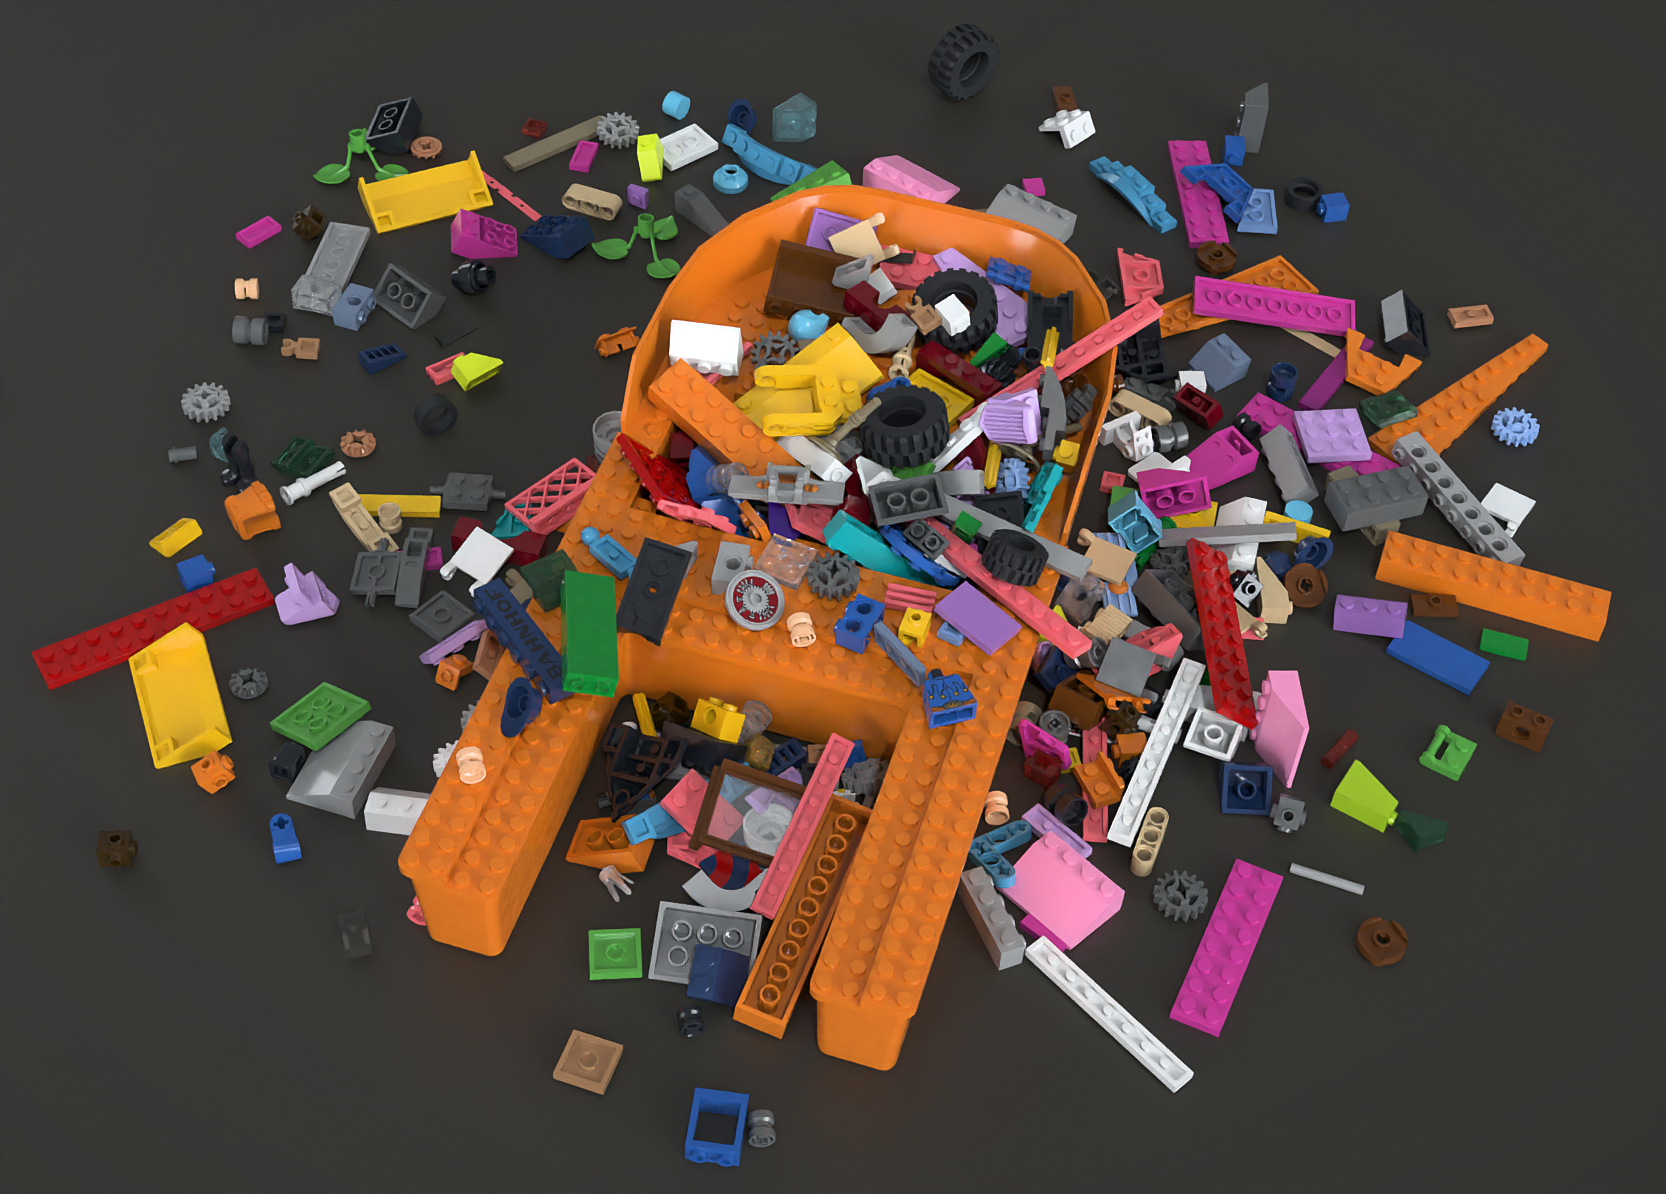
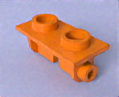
M636 326L632 328L624 327L617 333L611 335L607 333L600 336L596 342L595 350L599 349L601 357H608L620 353L618 345H621L623 351L637 347L640 339L638 336H634L637 329Z

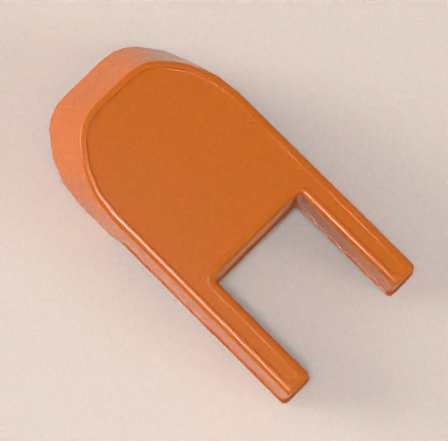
M825 185L800 190L742 214L700 245L668 286L632 355L620 419L621 431L652 450L654 453L649 455L651 459L657 458V455L660 454L671 461V433H678L683 430L648 400V388L671 367L669 349L672 320L740 328L743 344L746 341L752 343V345L754 341L760 342V335L762 334L767 338L768 331H771L773 336H776L777 331H780L781 337L789 334L788 323L791 317L763 311L766 295L770 286L781 239L805 245L815 207L862 221L882 212L885 222L879 224L876 231V237L881 245L890 246L897 244L901 249L911 251L916 249V252L936 255L953 247L985 272L990 256L1002 258L1008 263L1016 266L1022 265L1031 271L1029 290H1034V293H1041L1044 297L1054 298L1059 296L1060 293L1073 291V342H1078L1110 322L1111 319L1105 298L1079 258L1059 240L1036 227L1000 216L879 188L858 185ZM879 262L872 265L870 274L879 269ZM1004 285L1012 292H1014L1016 295L1021 297L1023 300L1028 302L1027 292L1021 290L1017 292L1015 290H1012V287ZM827 326L825 332L828 331L831 327ZM918 334L913 346L915 350H919L926 345V343H922L919 340ZM1027 342L1017 346L1016 348H1027ZM1117 345L1084 365L1077 373L1069 375L1073 378L1078 374L1085 375L1088 383L1096 388L1098 392L1093 398L1092 409L1079 421L1083 427L1082 431L1067 434L1064 437L1066 441L1080 444V453L1074 474L1062 471V480L1055 486L1051 499L1046 505L1033 532L1067 549L1068 546L1066 544L1111 401L1118 350ZM764 349L760 352V359L766 354ZM751 351L742 358L739 376L723 375L712 385L732 403L757 385L754 378L755 366L757 364H751V358L755 357L751 355ZM898 351L872 355L892 360L894 354L898 353ZM790 352L784 357L786 362L790 360ZM773 353L771 354V358L774 357V356H775L777 359L779 358V354H778V355H774ZM957 353V356L967 362L972 360L967 354ZM1024 362L1018 369H1013L1012 371L1017 376L1015 381L1027 374ZM944 376L938 377L941 381L963 392L960 386L952 379ZM868 392L860 395L862 406L867 401ZM959 420L949 428L950 434L960 427ZM859 427L852 429L860 435ZM617 432L526 612L561 656L560 588L565 570L614 577L617 614L629 582L628 576L620 580L589 553V546L585 545L581 540V532L586 527L596 528L600 533V538L608 534L636 559L645 537L672 546L696 541L698 542V558L690 568L687 578L683 579L660 647L656 646L638 634L617 633L619 681L614 697L574 693L551 705L545 697H542V709L533 722L526 724L517 736L512 738L505 737L500 727L506 694L510 684L516 678L526 677L519 663L516 664L512 660L510 651L506 648L399 855V870L403 875L411 878L428 933L432 939L483 955L496 956L503 951L615 709L624 696L642 692L646 698L657 701L670 691L685 700L688 710L695 711L699 698L709 700V697H715L723 700V704L728 703L737 706V711L746 715L743 724L791 738L795 737L796 739L814 744H827L832 733L849 741L861 739L866 758H881V761L887 759L890 764L810 980V994L817 1000V1044L823 1053L878 1070H890L898 1060L911 1017L917 1011L1038 644L1040 633L986 590L979 587V585L974 588L1022 626L1015 636L991 656L967 637L959 647L937 637V631L946 620L937 614L934 608L936 604L953 592L951 590L859 567L860 584L857 585L856 592L851 591L849 598L845 595H842L841 601L837 597H833L831 601H828V596L826 595L823 598H819V592L812 593V586L807 584V569L810 568V562H817V556L825 558L826 553L833 557L838 552L841 558L840 550L834 551L828 546L797 538L792 548L789 549L680 521L656 508L657 505L650 499V491L640 483L641 477L631 469L629 465L631 463L630 460L620 452L621 446L616 438L621 433ZM982 432L978 436H982L986 454H988L990 440ZM1054 441L1053 453L1055 447L1061 445V441ZM1038 451L1034 457L1040 464V467H1042L1045 463V460H1042L1043 451ZM865 453L863 457L868 459L869 457ZM1003 453L1000 462L1004 463V459L1007 457ZM958 455L939 472L952 471L959 463ZM1028 471L1027 475L1031 479L1027 482V485L1030 486L1038 472ZM721 541L750 545V555L754 556L752 570H759L769 574L780 585L785 600L784 610L780 619L771 627L760 631L741 627L731 618L727 611L725 593L722 592L721 595L712 594L711 578ZM1044 566L1037 584L1022 587L1046 606L1050 607L1061 573ZM889 583L937 592L931 624L925 642L920 648L917 647V640H915L907 648L925 666L926 680H929L927 675L933 669H940L944 676L952 674L960 676L977 701L975 719L929 729L922 699L923 685L918 687L875 642L874 630H871L868 634L871 638L866 637L870 642L863 654L836 644L834 627L839 618L843 619L845 616V609L848 603L854 601L859 593L884 604ZM651 588L649 591L655 593L656 589ZM885 608L883 623L898 638L899 627L906 611ZM799 612H805L810 615L812 620L811 627L816 634V640L805 647H796L792 644L790 637L792 632L787 627V619ZM529 680L532 687L536 689L534 682ZM465 747H477L482 751V763L485 765L486 776L477 783L469 784L460 779V767L457 765L456 754Z

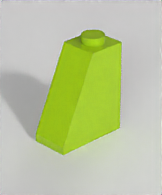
M1355 760L1336 789L1330 806L1381 832L1385 831L1388 824L1393 826L1399 813L1395 812L1399 802L1360 761Z

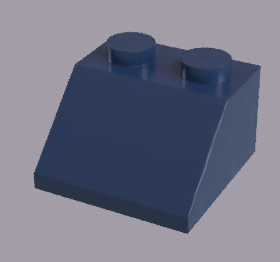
M1220 761L1218 789L1221 813L1270 815L1273 767L1268 763Z
M697 944L686 996L691 1000L735 1008L745 986L750 956L719 947Z

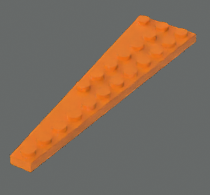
M1281 255L1222 279L1316 295L1319 292L1313 284ZM1193 292L1160 306L1164 312V315L1159 318L1162 338L1231 320L1193 314Z
M1531 334L1367 439L1369 447L1379 455L1401 466L1391 454L1395 442L1401 437L1418 431L1440 456V453L1447 449L1452 441L1458 438L1464 430L1468 429L1496 401V398L1503 394L1511 383L1513 384L1521 373H1524L1530 365H1533L1547 351L1548 344L1536 335Z

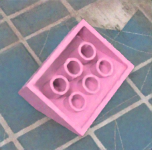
M899 155L875 158L863 169L862 186L889 190L944 204L960 191L959 187Z
M1268 671L1266 680L1262 682V695L1258 696L1256 719L1258 720V725L1252 730L1249 729V738L1253 740L1257 753L1266 763L1273 767V772L1286 788H1291L1309 731V724L1298 671Z
M1051 830L1037 840L1013 866L1016 873L1015 885L1010 888H998L996 886L1000 892L1027 915L1029 913L1032 914L1067 944L1066 948L1069 950L1118 912L1125 894L1123 889Z

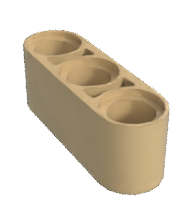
M572 184L562 197V203L566 208L609 221L615 218L623 206L619 196L580 184Z
M1126 389L1120 390L1110 401L1108 407L1109 411L1118 418L1137 411L1141 415L1140 429H1144L1149 425L1151 427L1158 425L1167 426L1172 420L1168 410Z
M1152 807L1147 812L1133 851L1130 869L1133 874L1140 877L1148 876L1152 872L1166 832L1169 815L1161 807Z

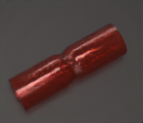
M1351 729L1346 730L1335 745L1321 758L1322 765L1332 769L1343 757L1344 753L1358 740L1357 733Z

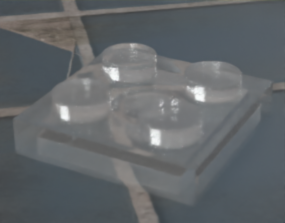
M774 533L754 565L753 570L763 571L772 576L779 584L797 591L807 575L810 562L816 561L818 550Z

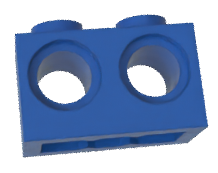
M858 593L855 600L848 603L843 619L839 618L835 624L836 644L863 654L870 640L866 639V637L871 638L868 635L869 632L874 630L876 623L883 622L885 604Z

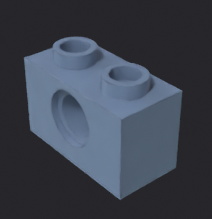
M350 283L332 308L334 325L358 331L360 326L366 322L371 310L375 309L376 299L374 298V290Z

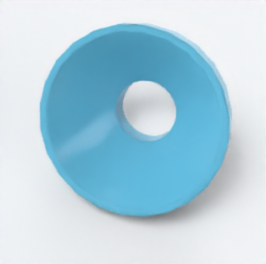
M726 164L716 170L713 175V185L722 193L736 194L748 187V175L737 165Z

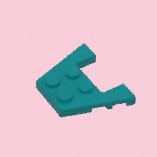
M1045 461L1030 484L1031 489L1027 491L1028 497L1023 498L1025 519L1021 524L1022 528L1032 533L1034 532L1046 505L1051 499L1055 486L1062 480L1063 467Z

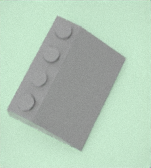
M1007 184L997 194L986 211L987 214L1008 218L1036 227L1063 244L1073 235L1077 215L1068 210L1053 205L1051 202L1040 199L1010 184Z
M371 720L355 721L343 733L329 741L326 746L318 751L312 750L287 793L286 799L355 819L396 746L394 727Z
M660 901L648 979L689 984L696 945L702 944L750 956L746 977L747 982L758 958L764 922L763 915Z

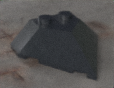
M1159 318L1117 344L1115 370L1146 381L1169 378Z
M611 723L603 742V752L607 756L605 770L609 800L612 801L613 812H611L612 822L615 823L681 762L689 742L688 738L667 734L666 739L641 734L628 725Z

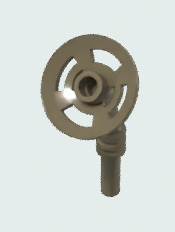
M874 397L862 409H857L848 417V421L831 438L828 437L826 440L808 435L807 439L837 459L842 465H845L843 458L837 451L838 443L853 428L859 427L866 421L867 416L881 405V400Z
M1078 422L1066 425L1065 435L1082 431V424ZM1046 431L1037 435L1038 441L1036 443L1020 444L1019 446L1011 443H1001L999 449L1009 459H1021L1022 462H1025L1024 468H1029V471L1039 472L1041 467L1031 454V448L1040 444V437H1045Z

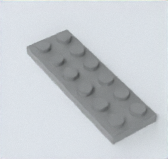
M336 222L329 223L292 302L294 309L332 314V308L344 293L370 236V228Z

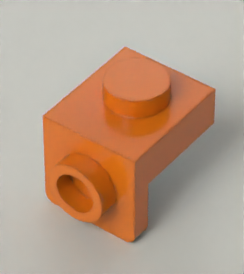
M460 654L449 656L440 661L435 682L454 691L458 688L460 677L473 671L474 663Z

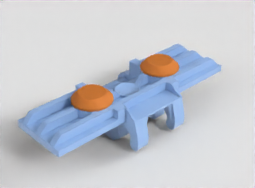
M1092 533L1095 537L1126 549L1124 538L1120 533ZM1135 561L1120 586L1108 581L1101 582L1100 587L1098 577L1088 573L1091 587L1089 594L1092 600L1103 601L1104 609L1109 604H1112L1129 617L1138 616L1135 601L1136 595L1132 592V588L1138 581Z

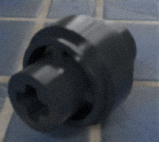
M479 260L465 261L458 270L452 272L451 281L455 288H461L468 294L482 293L489 285L495 283L496 272L492 266H486Z

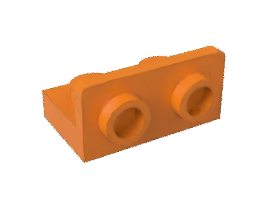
M1103 751L1097 753L1096 760L1074 767L1073 774L1094 809L1121 801L1123 790L1125 789L1124 781L1121 776L1117 775L1111 759L1107 758Z

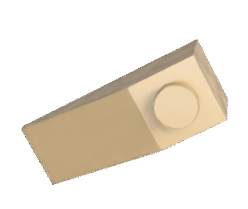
M1256 557L1252 572L1259 577L1257 581L1263 585L1259 596L1256 598L1258 618H1264V623L1286 624L1288 615H1291L1293 611V603L1289 601L1288 591L1261 557Z

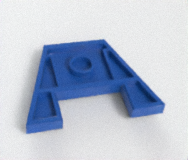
M1226 163L1183 166L1180 173L1193 185L1204 180L1211 189L1217 191L1222 196L1224 201L1230 203L1223 209V212L1238 223L1254 188Z

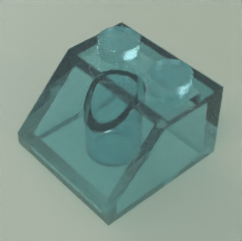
M800 92L774 108L772 140L775 142H803L816 133L817 102Z

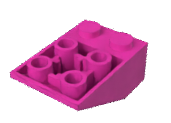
M460 209L451 224V252L469 259L517 257L516 228L491 218L480 216L474 212Z
M1230 426L1213 434L1186 457L1191 460L1190 472L1206 473L1208 487L1211 490L1255 471L1259 452L1234 426Z

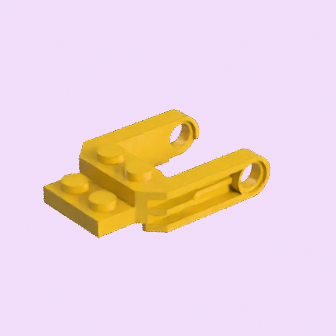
M765 365L754 371L755 384L759 386L813 388L812 395L816 413L769 414L762 419L763 433L767 436L831 435L840 423H846L848 417L853 412L862 408L858 380L838 379L837 374L825 365Z

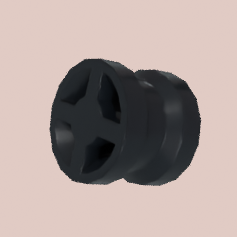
M695 1005L686 1006L677 1012V1020L681 1023L679 1027L681 1036L693 1038L705 1032L706 1026L702 1020L703 1011L701 1007Z

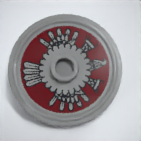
M746 570L737 574L729 582L725 591L727 611L731 618L743 628L754 631L765 630L774 625L782 616L785 605L783 591L778 582L763 571Z

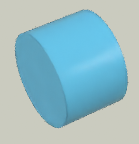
M671 91L664 99L662 110L664 113L681 120L689 110L690 99L676 91Z
M1293 500L1287 503L1283 516L1310 524L1313 509L1304 501Z

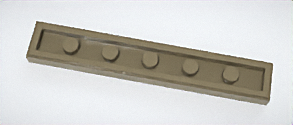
M596 116L503 157V163L515 173L577 146L580 140L588 141L599 136L597 135L598 121H601L602 116Z

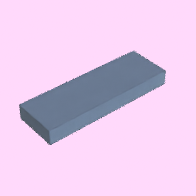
M882 621L874 625L875 642L918 687L922 686L926 681L925 666Z

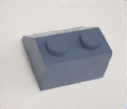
M1223 333L1209 340L1190 360L1188 366H1192L1194 371H1204L1206 384L1214 392H1217L1245 377L1251 359Z

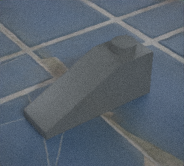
M690 183L675 192V211L712 237L729 225L705 194Z

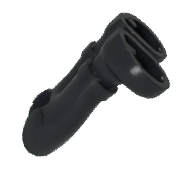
M227 433L223 436L222 446L229 468L221 473L220 480L222 485L226 487L237 485V492L239 494L250 487L251 483L257 481V477L254 474V466L250 462L247 443L242 439L238 440L237 436Z

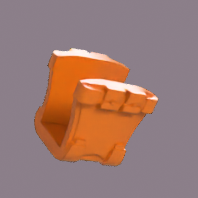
M258 480L251 483L250 487L238 495L226 498L224 505L228 517L243 540H249L253 538V535L272 529L275 531L281 528L279 517L274 511L276 508L273 499L264 484H261Z

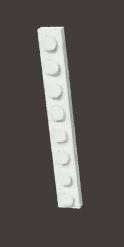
M1044 935L1025 949L1024 955L1172 1092L1175 1093L1193 1077L1194 1072Z

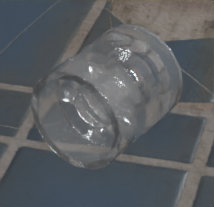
M736 462L714 465L706 474L707 487L716 495L728 494L731 476H749L748 470L744 465Z
M755 700L748 701L739 711L745 714L746 717L738 742L747 746L753 745L772 721V713L769 708Z

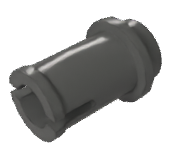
M195 446L176 449L172 447V449H168L170 463L174 462L177 464L179 461L197 459Z

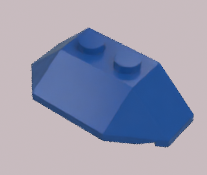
M699 444L691 450L689 460L690 472H687L686 480L693 501L698 497L723 490L730 483L731 473Z
M728 494L698 497L694 500L700 507L714 510V515L729 518L728 522L737 527L735 535L749 538L746 533L749 531V528H746L739 518V515L742 513L738 504L744 502V499L728 496ZM756 511V513H757V514L761 517V519L763 520L764 517H763L758 511Z

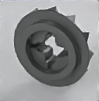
M248 666L245 670L239 668L236 674H231L229 687L235 696L251 699L265 692L268 687V678L266 672H262L259 667L252 669ZM250 678L253 680V682L244 684V680L248 681Z

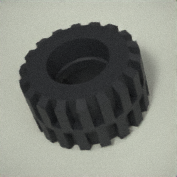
M997 529L992 533L981 561L990 573L1005 582L1019 586H1033L1037 584L1049 553L1041 543L1027 534L1010 529Z

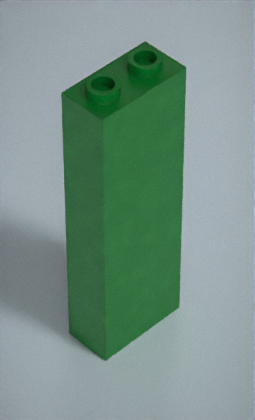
M565 570L560 588L562 691L613 698L619 681L615 579L609 576Z

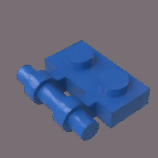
M990 256L986 268V278L993 280L995 284L1000 285L1002 283L1010 286L1012 290L1017 292L1021 290L1028 293L1031 271L1022 265L1016 266L1002 258Z

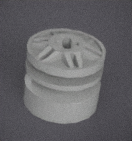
M622 411L604 413L593 424L595 456L600 464L617 432L622 433L620 423Z

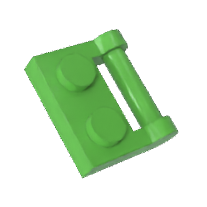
M1438 725L1435 730V737L1428 749L1421 754L1419 761L1422 765L1458 781L1477 744L1451 732L1445 725ZM1445 741L1449 743V746L1441 760L1435 758V754L1442 742Z

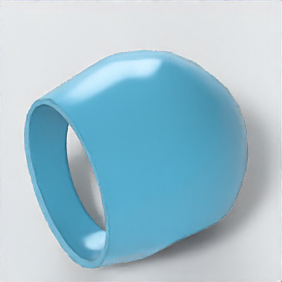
M811 310L798 311L789 320V336L792 340L796 341V344H798V340L817 339L824 334L830 317L824 313L815 315Z

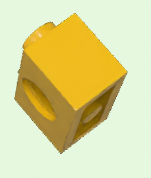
M709 697V700L699 698L691 727L717 739L738 743L746 715L738 712L737 706L728 703L723 704L724 701L721 699Z

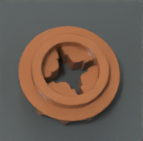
M425 136L415 139L410 148L412 155L417 156L418 159H434L435 156L440 155L442 143L434 137Z
M355 429L353 433L347 432L346 436L341 437L340 447L343 453L348 456L364 457L374 451L376 439L372 433H367L365 429L361 432Z

